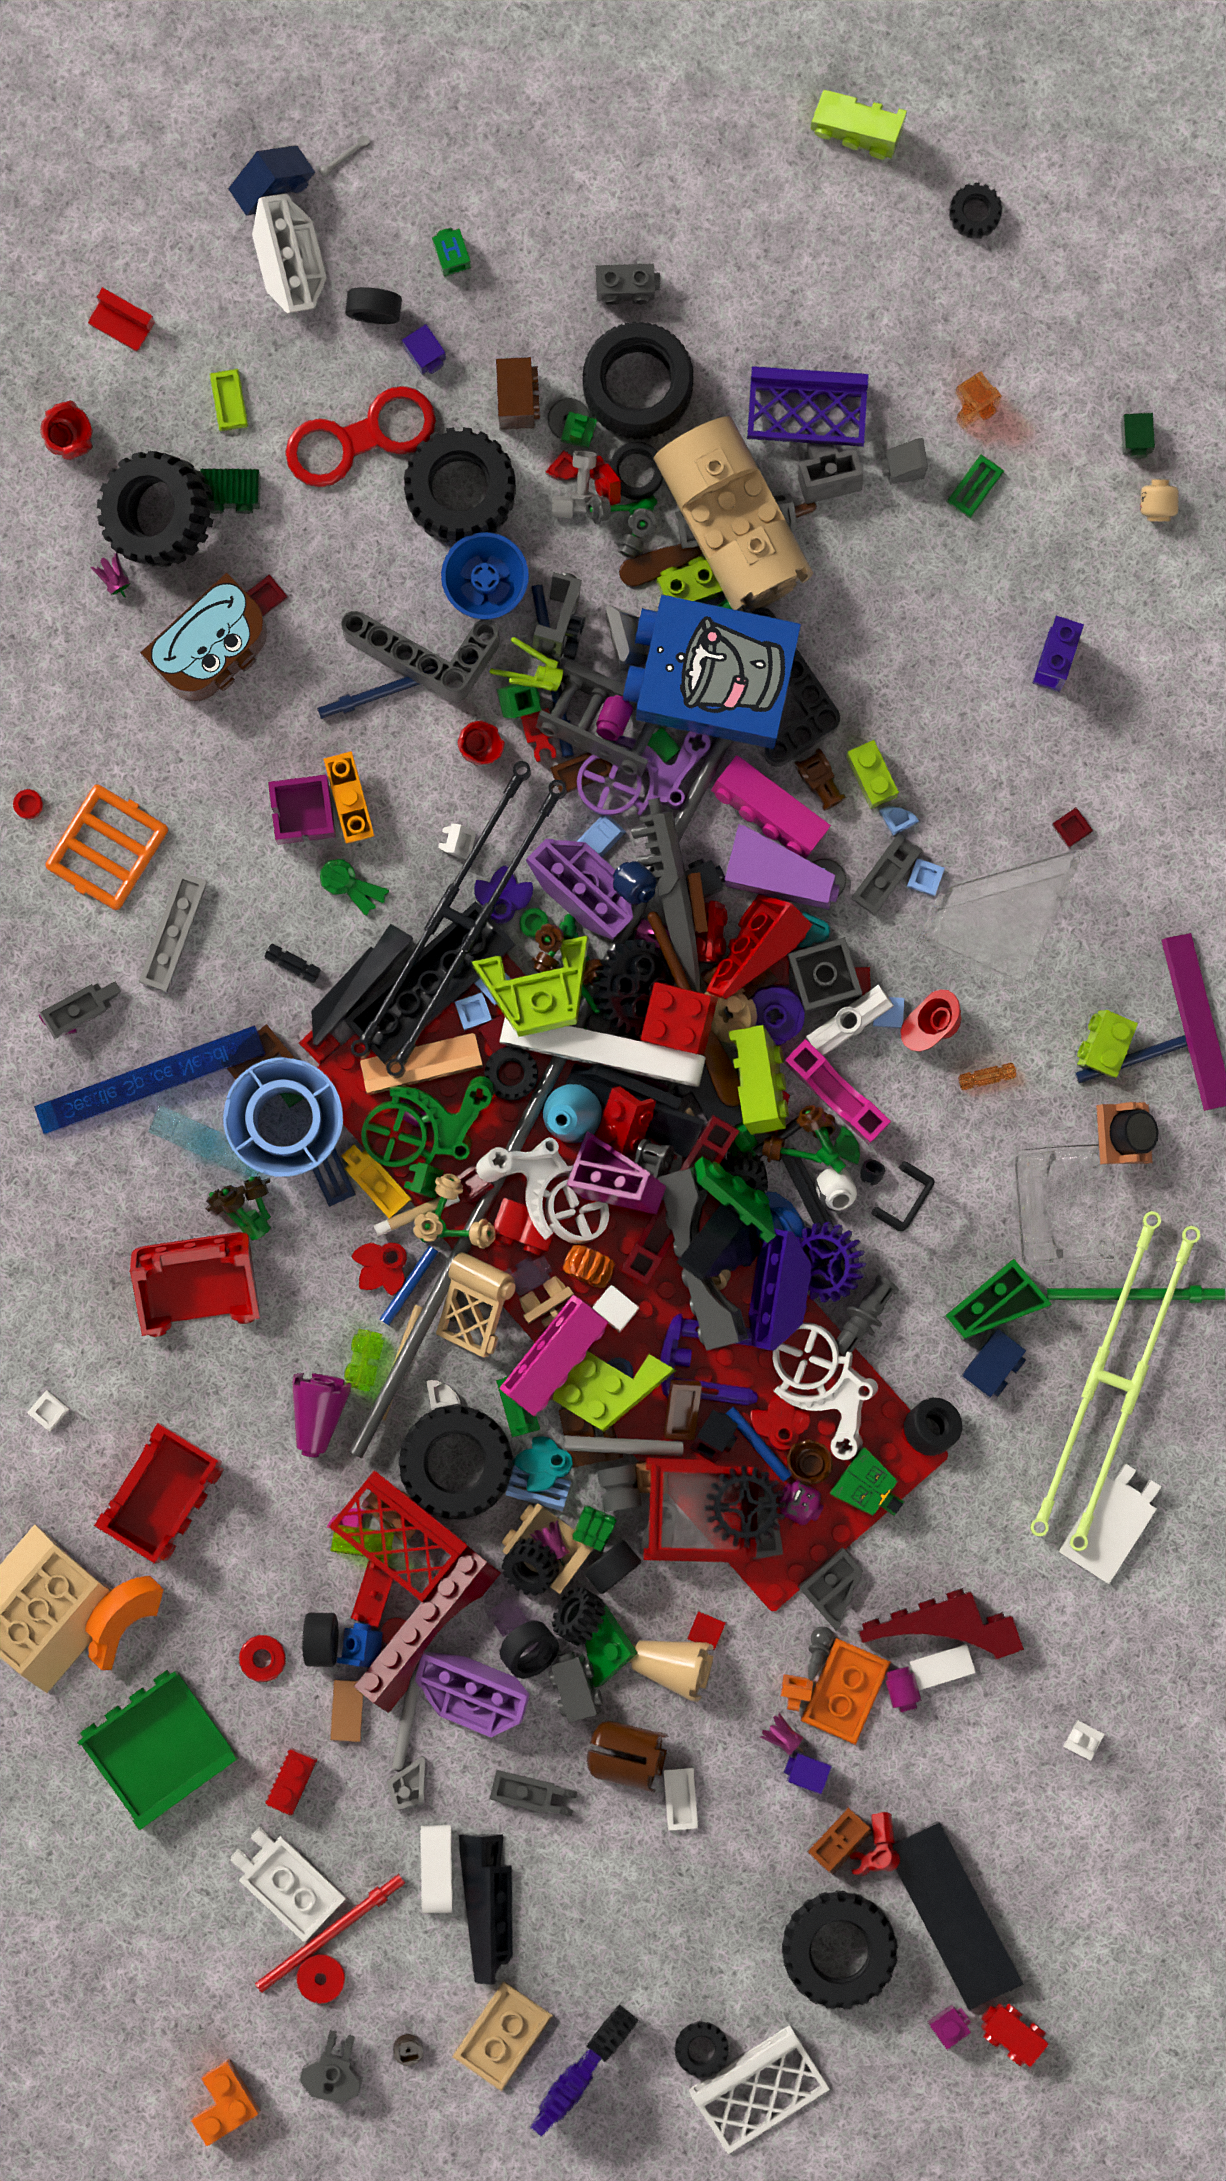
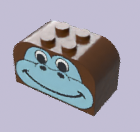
M226 572L140 653L145 663L177 696L188 701H202L214 695L219 689L222 692L228 689L235 681L233 676L241 669L244 672L247 671L256 662L255 656L261 651L266 642L267 627L258 605Z

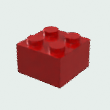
M654 982L640 1040L704 1055L718 997Z

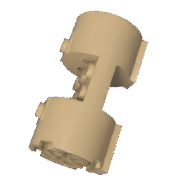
M732 417L717 418L695 427L677 437L656 453L654 461L733 610L744 612L742 608L749 607L750 611L763 608L793 591V588L797 585L796 581L799 579L804 583L812 577L813 571Z

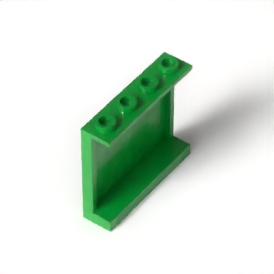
M166 1670L153 1679L156 1684L148 1691H145L142 1687L129 1697L131 1701L129 1705L123 1709L117 1705L104 1715L107 1720L97 1727L93 1723L81 1731L80 1735L83 1738L77 1742L79 1746L81 1745L130 1813L134 1819L133 1823L139 1831L239 1759L178 1671L170 1674Z

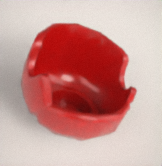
M482 720L470 722L461 729L457 742L462 757L476 766L488 765L501 757L505 742L499 735L498 728Z

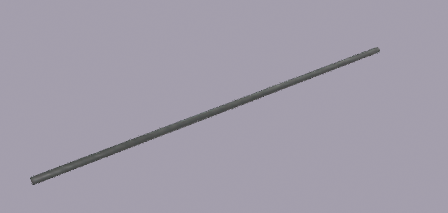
M716 738L674 820L679 842L732 740ZM653 865V866H650V868H649V871H650V872H654V871H655L654 865ZM648 902L631 905L632 921L612 940L608 950H616L615 944H625V940L630 939ZM607 952L603 959H609ZM590 984L587 991L595 1003H597L599 998H594L593 995L600 992V988ZM584 997L579 1005L577 1024L570 1025L572 1027L584 1029L593 1011ZM552 1056L505 1150L508 1152L521 1151L568 1059ZM507 1176L493 1182L495 1187L478 1200L463 1230H470L472 1223L486 1219ZM459 1237L349 1450L350 1453L360 1458L364 1456L449 1290L451 1283L449 1268L453 1259L461 1252L468 1254L472 1246L469 1237Z

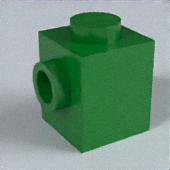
M513 684L496 689L503 718H517L541 711L540 694L537 687Z

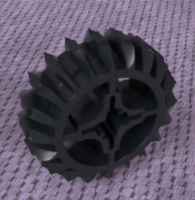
M746 1466L741 1467L742 1475L740 1476L736 1475L734 1468L729 1469L732 1478L727 1480L724 1474H720L719 1478L724 1484L720 1487L713 1482L711 1487L718 1491L716 1496L713 1494L706 1495L707 1499L715 1500L714 1506H705L706 1511L714 1510L715 1516L707 1518L708 1523L718 1521L719 1525L714 1527L713 1532L718 1533L723 1528L726 1531L722 1536L723 1541H726L730 1534L735 1536L733 1546L739 1544V1538H744V1546L746 1548L750 1547L749 1538L752 1537L755 1538L757 1545H761L762 1541L759 1535L764 1533L767 1539L770 1540L772 1538L771 1533L767 1530L770 1526L774 1530L779 1531L780 1526L774 1523L775 1517L781 1520L785 1519L784 1514L777 1513V1508H785L786 1503H777L776 1498L783 1496L784 1492L782 1490L776 1493L773 1492L772 1488L778 1485V1481L774 1480L768 1485L765 1482L770 1475L768 1472H765L761 1479L756 1477L759 1471L757 1467L753 1468L752 1476L747 1475ZM749 1481L760 1485L768 1494L770 1501L754 1500L750 1495ZM740 1482V1496L738 1500L732 1503H721L724 1492L731 1485ZM744 1490H746V1498H748L749 1503L762 1505L760 1508H754L753 1512L750 1511L751 1514L747 1515V1523H745V1515H743L742 1510L729 1508L730 1506H736L738 1502L742 1503L740 1499L744 1498ZM770 1510V1515L764 1525L757 1530L751 1531V1518L753 1514L757 1511ZM721 1512L737 1513L741 1518L742 1532L728 1526Z

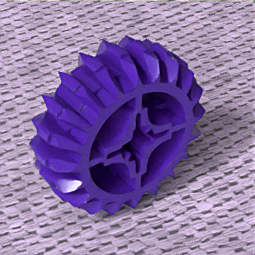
M825 1222L823 1226L820 1223H815L812 1225V1229L809 1227L802 1229L803 1238L796 1236L805 1254L807 1255L809 1251L812 1258L811 1281L808 1287L810 1299L812 1300L820 1297L823 1303L829 1301L830 1298L833 1302L838 1301L840 1296H849L850 1289H857L859 1285L856 1280L864 1277V1274L858 1269L866 1266L864 1261H859V1257L863 1256L865 1251L856 1250L855 1246L859 1245L860 1240L851 1241L852 1231L850 1230L842 1234L843 1227L840 1224L835 1225L833 1228L831 1222ZM819 1239L829 1240L839 1248L831 1250L826 1244H822ZM834 1256V1258L829 1260L830 1264L818 1269L823 1264L825 1258ZM844 1258V1259H845V1272H844V1275L842 1276L843 1271H842V1269H841L840 1263H841V1260ZM820 1274L827 1281L830 1280L833 1285L823 1284L813 1276Z

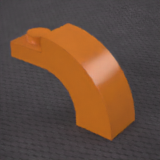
M151 1576L137 1577L118 1585L107 1593L92 1611L85 1626V1631L93 1638L89 1644L88 1657L101 1670H112L120 1638L132 1623L143 1617L157 1616L164 1589Z

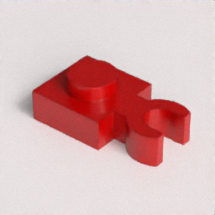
M600 455L596 456V467L590 470V477L595 480V489L599 496L606 497L609 500L610 505L619 504L621 480L608 463L605 464Z
M549 708L541 709L550 714ZM541 711L521 716L527 744L536 742L537 746L534 750V757L538 763L541 762L539 754L543 749H548L551 752L552 759L556 758V750L548 742V739L554 737L546 736L540 729L536 728Z

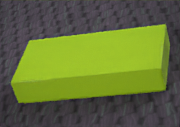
M232 369L209 373L219 431L248 427L239 370Z

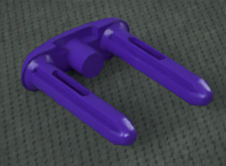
M682 1313L673 1317L663 1340L660 1361L673 1369L675 1365L690 1366L692 1350L677 1348L678 1340L681 1336L699 1339L698 1332L695 1330L696 1327H699L698 1320L685 1319ZM745 1327L748 1339L733 1344L752 1346L753 1336L750 1328ZM673 1373L661 1383L662 1393L668 1398L671 1380L690 1379L676 1378ZM700 1381L702 1388L716 1389L718 1391L717 1395L701 1393L700 1399L745 1406L758 1401V1394L750 1388Z

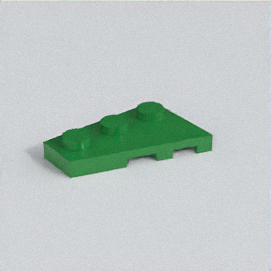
M703 1156L694 1164L698 1183L724 1206L729 1204L734 1206L740 1215L739 1219L747 1226L751 1222L756 1225L762 1232L760 1237L767 1243L776 1236L769 1198L764 1192L751 1188L742 1178L732 1176L720 1164L712 1163Z

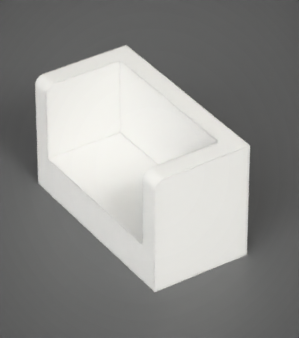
M609 1286L592 1309L620 1333L637 1313L639 1307L614 1286Z

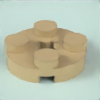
M743 988L727 999L718 997L711 1030L723 1042L733 1043V1041H730L729 1031L755 1027L757 1011L752 999L748 1000L742 993L745 991ZM726 1007H728L729 1012L733 1013V1017L728 1018L724 1012Z

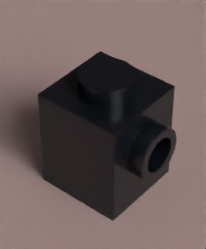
M699 859L688 865L689 870L685 871L687 889L688 874L700 872L703 898L723 890L722 882H725V875L720 865L714 866L712 860L705 862L704 859Z
M712 1410L690 1449L716 1464L722 1452L725 1450L729 1453L738 1437L733 1434L738 1424L733 1422L728 1415Z

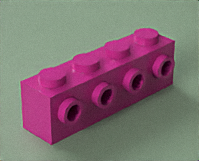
M738 755L727 766L711 789L719 801L724 804H730L738 810L739 815L744 820L755 823L768 838L779 841L788 850L805 859L811 854L831 826Z
M573 1295L499 1389L535 1416L537 1412L542 1411L547 1406L549 1397L556 1388H560L566 1382L571 1369L585 1358L586 1351L590 1345L601 1338L605 1332V1326L609 1322Z

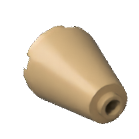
M640 1640L637 1645H633L638 1653L629 1661L632 1663V1670L690 1701L698 1702L702 1696L697 1695L699 1688L705 1689L708 1683L713 1663V1656L708 1655V1650L714 1649L712 1644L705 1642Z

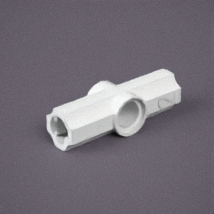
M877 985L848 1007L840 1009L836 1016L806 1037L811 1045L825 1056L853 1035L861 1033L865 1026L894 1005L880 985ZM848 1014H855L857 1017L856 1025L851 1029H846L843 1025L844 1018Z

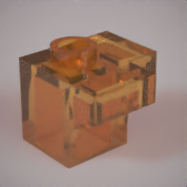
M982 371L956 387L955 394L962 404V410L957 414L956 421L961 429H964L979 418L985 421L998 411L996 407L999 406L1002 396L997 388L989 383Z

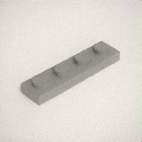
M179 871L139 983L168 993L208 883L206 880Z

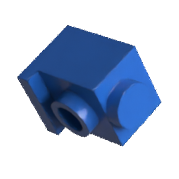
M354 1623L353 1628H345L342 1656L337 1657V1663L370 1667L381 1653L383 1632L371 1630V1625L364 1623Z

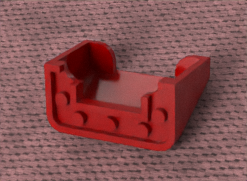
M236 1232L147 1245L132 1251L130 1275L142 1336L160 1337L167 1333V1330L172 1326V1322L230 1314L231 1319L239 1324H247L255 1319H260L249 1236L246 1233Z

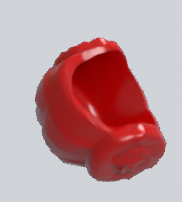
M69 400L55 404L53 408L45 411L46 417L41 423L40 432L47 449L52 454L62 455V458L66 460H73L92 450V426L86 413L78 408L74 401Z

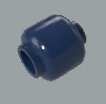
M638 861L625 862L615 870L613 874V888L630 905L647 903L653 898L657 885L656 877L642 863Z

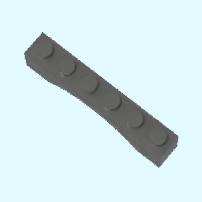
M695 1167L658 1177V1180L666 1186L662 1200L665 1202L667 1209L665 1214L667 1225L674 1234L675 1241L673 1245L678 1258L681 1257L699 1233L702 1208L708 1195L707 1190L698 1183ZM683 1268L682 1279L685 1286L689 1288L691 1295L690 1308L692 1313L697 1316L699 1323L698 1336L701 1343L705 1344L706 1351L748 1339L741 1310L720 1292L711 1278L700 1281Z

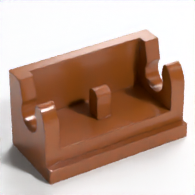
M847 1808L807 1852L829 1873L834 1875L850 1858V1855L873 1832L850 1808Z

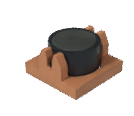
M1128 1102L1096 1105L1100 1164L1153 1163L1152 1149L1158 1141L1159 1131L1154 1117L1149 1113V1104H1146V1102Z

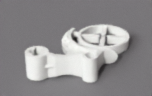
M546 1138L531 1152H508L500 1147L494 1148L479 1160L476 1167L477 1174L486 1182H495L501 1177L515 1173H523L526 1176V1205L534 1226L545 1240L554 1231L567 1242L585 1244L593 1241L606 1229L609 1221V1207L607 1203L598 1201L584 1205L579 1209L581 1214L575 1220L582 1236L568 1232L558 1222L575 1214L574 1208L579 1205V1201L575 1191L566 1185L568 1179L558 1184L551 1192L546 1190L547 1185L552 1179L560 1176L569 1177L573 1166H567L558 1153L559 1145L555 1139ZM563 1188L572 1209L554 1213V1198L557 1192ZM543 1197L547 1198V1199H546V1203H545V1214H546V1218H547V1221H548V1223H549V1226H548V1224H547V1222H546V1220H545L544 1213H543V1205H542ZM600 1209V1225L597 1231L591 1234L583 1213Z
M803 1323L798 1329H811L805 1352L809 1353L812 1351L816 1337L820 1333L830 1344L833 1354L832 1362L812 1355L809 1361L830 1369V1371L818 1382L801 1383L807 1365V1360L804 1359L800 1361L796 1375L792 1379L782 1368L779 1351H784L796 1357H800L803 1351L782 1343L775 1351L773 1350V1363L778 1375L784 1382L782 1385L777 1386L774 1392L786 1402L801 1409L812 1411L839 1410L842 1418L836 1435L831 1442V1450L838 1459L847 1460L856 1455L862 1448L863 1441L859 1434L863 1400L870 1399L877 1392L878 1384L874 1379H865L851 1368L852 1352H847L845 1357L839 1356L837 1343L825 1328L813 1323ZM838 1363L844 1364L843 1372L838 1382L830 1390L826 1391L823 1384L834 1375ZM789 1386L798 1389L817 1388L819 1394L804 1396L792 1393L787 1389ZM863 1386H867L870 1393H867ZM846 1438L850 1440L849 1445L853 1446L849 1450H845L843 1448L845 1444L841 1443Z

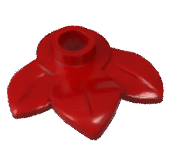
M370 1242L358 1247L352 1253L351 1258L364 1266L359 1276L360 1289L374 1290L383 1285L384 1289L391 1296L400 1290L405 1280L402 1268L407 1261L406 1251L400 1244L390 1242L380 1246ZM388 1253H397L398 1259L395 1263L387 1261Z
M777 1394L771 1399L768 1411L755 1409L750 1414L751 1423L756 1433L768 1438L771 1446L779 1451H789L795 1443L797 1444L798 1436L807 1430L810 1423L808 1410H794L792 1404L786 1402ZM784 1431L789 1435V1438L783 1440L779 1437L778 1433Z

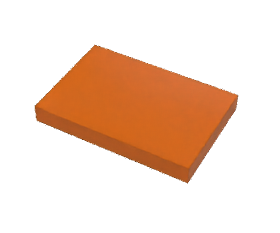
M836 1638L801 1721L856 1745L891 1662Z

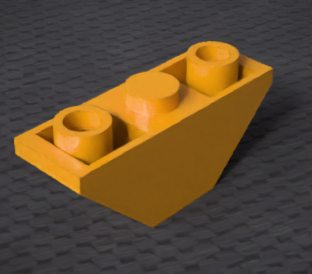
M352 751L323 758L346 844L375 837Z

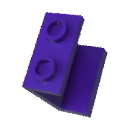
M1055 616L1053 626H1050L1033 678V684L1054 691H1061L1067 680L1084 624Z

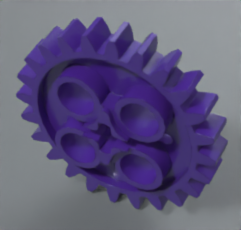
M589 2049L578 2062L569 2065L564 2073L556 2079L548 2090V2094L538 2106L540 2111L530 2126L533 2131L542 2137L555 2122L561 2121L579 2102L584 2094L583 2091L593 2079L592 2072L601 2060L599 2055Z

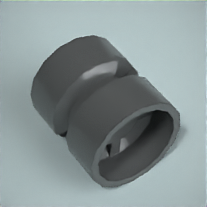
M635 1464L597 1471L599 1484L602 1488L606 1489V1492L601 1496L604 1512L642 1506L640 1490L632 1485L637 1481Z

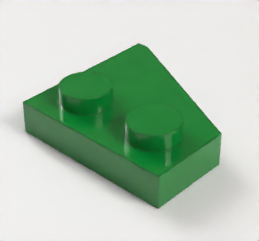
M607 1605L603 1608L606 1610L605 1615L601 1616L604 1621L597 1626L599 1631L597 1633L593 1632V1638L590 1641L587 1639L585 1644L587 1657L594 1669L592 1681L595 1688L603 1686L638 1653Z

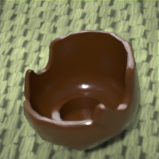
M811 1439L795 1443L787 1456L788 1471L793 1479L806 1485L818 1484L828 1478L832 1470V1455L824 1444Z

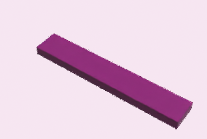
M1188 933L1164 938L1161 941L1203 1109L1208 1111L1226 1107V1070L1192 934Z

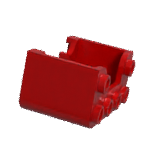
M157 1423L149 1435L151 1436L149 1440L151 1443L145 1444L143 1447L144 1450L113 1500L109 1502L110 1509L107 1508L104 1513H101L93 1525L153 1563L169 1560L177 1547L173 1542L178 1533L181 1535L186 1533L193 1521L188 1518L194 1508L199 1510L208 1497L205 1490L209 1483L215 1485L224 1471L220 1467L222 1463L220 1459L165 1425Z

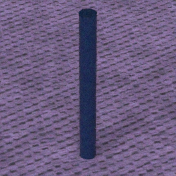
M1185 1035L1127 1054L1121 1069L1187 1047ZM1091 1068L1075 1072L1078 1083L1105 1075Z

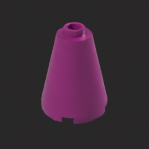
M304 1373L294 1374L292 1380L296 1448L302 1450L301 1454L304 1456L317 1458L319 1453H325L351 1392L352 1384L349 1382L344 1385V1379L334 1376L312 1373V1378L307 1379L303 1378Z

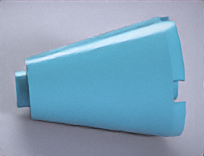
M567 1084L555 1089L548 1096L543 1108V1119L548 1131L555 1138L566 1143L583 1142L587 1131L591 1134L597 1131L602 1121V1107L598 1097L589 1089L578 1084Z

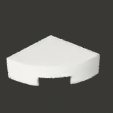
M435 1380L426 1381L431 1410L461 1405L458 1395L448 1385Z

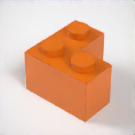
M230 2058L205 2073L201 2078L215 2103L195 2115L191 2122L206 2147L254 2118L261 2111Z

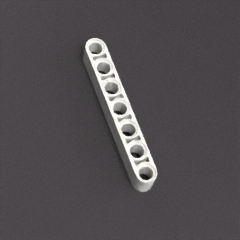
M506 1017L499 1041L503 1045L515 1048L519 1047L524 1050L588 1064H600L615 1070L699 1087L706 1058L699 1054L572 1026L518 1037Z

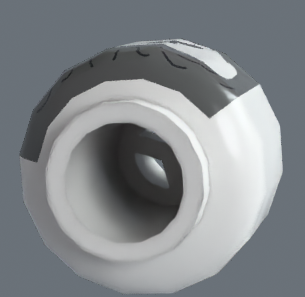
M829 1168L820 1173L816 1179V1192L821 1204L826 1209L841 1211L851 1206L856 1200V1186L851 1174L846 1169L837 1173L833 1168Z

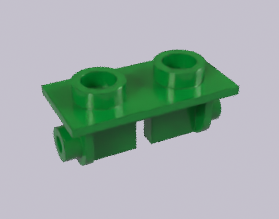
M509 1376L496 1380L498 1389ZM499 1389L512 1438L541 1430L537 1415L533 1416Z

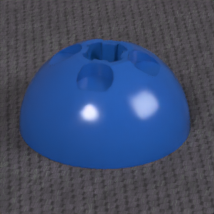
M490 532L475 533L472 536H466L459 540L447 553L441 570L443 590L450 603L464 615L480 620L499 618L512 611L522 600L529 580L527 562L521 550L508 538Z

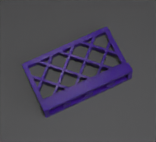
M752 366L747 439L864 447L869 374ZM756 390L769 391L774 399L763 407L755 399ZM789 393H798L804 401L792 409L783 398ZM818 395H827L833 403L821 411L812 400ZM848 396L861 397L860 406L852 413L841 403ZM779 402L788 414L777 422L768 410ZM808 404L818 415L806 424L797 412ZM836 406L847 416L837 425L826 416ZM755 407L759 410V412H757L756 414ZM860 413V417H859V421H858V420L855 418V416H857V415ZM762 415L773 425L767 431H753L754 422ZM791 417L802 427L796 433H787L782 427ZM820 419L831 428L825 435H817L811 429ZM851 421L859 429L858 438L846 437L840 429Z

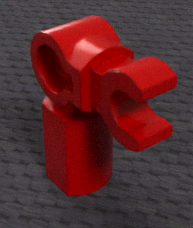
M881 1812L871 1815L873 1843L877 1848L874 1851H870L868 1855L860 1852L850 1855V1859L861 1860L862 1862L860 1868L851 1870L852 1874L862 1877L866 1876L870 1870L873 1872L881 1870L891 1872L898 1867L900 1857L892 1847L895 1844L891 1813Z

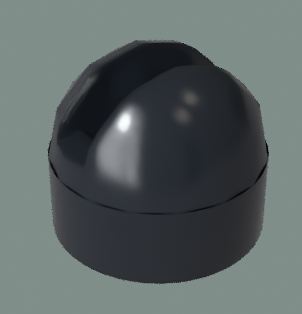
M866 1160L861 1167L860 1178L864 1183L865 1181L871 1183V1186L877 1185L883 1179L886 1171L885 1167L876 1160Z

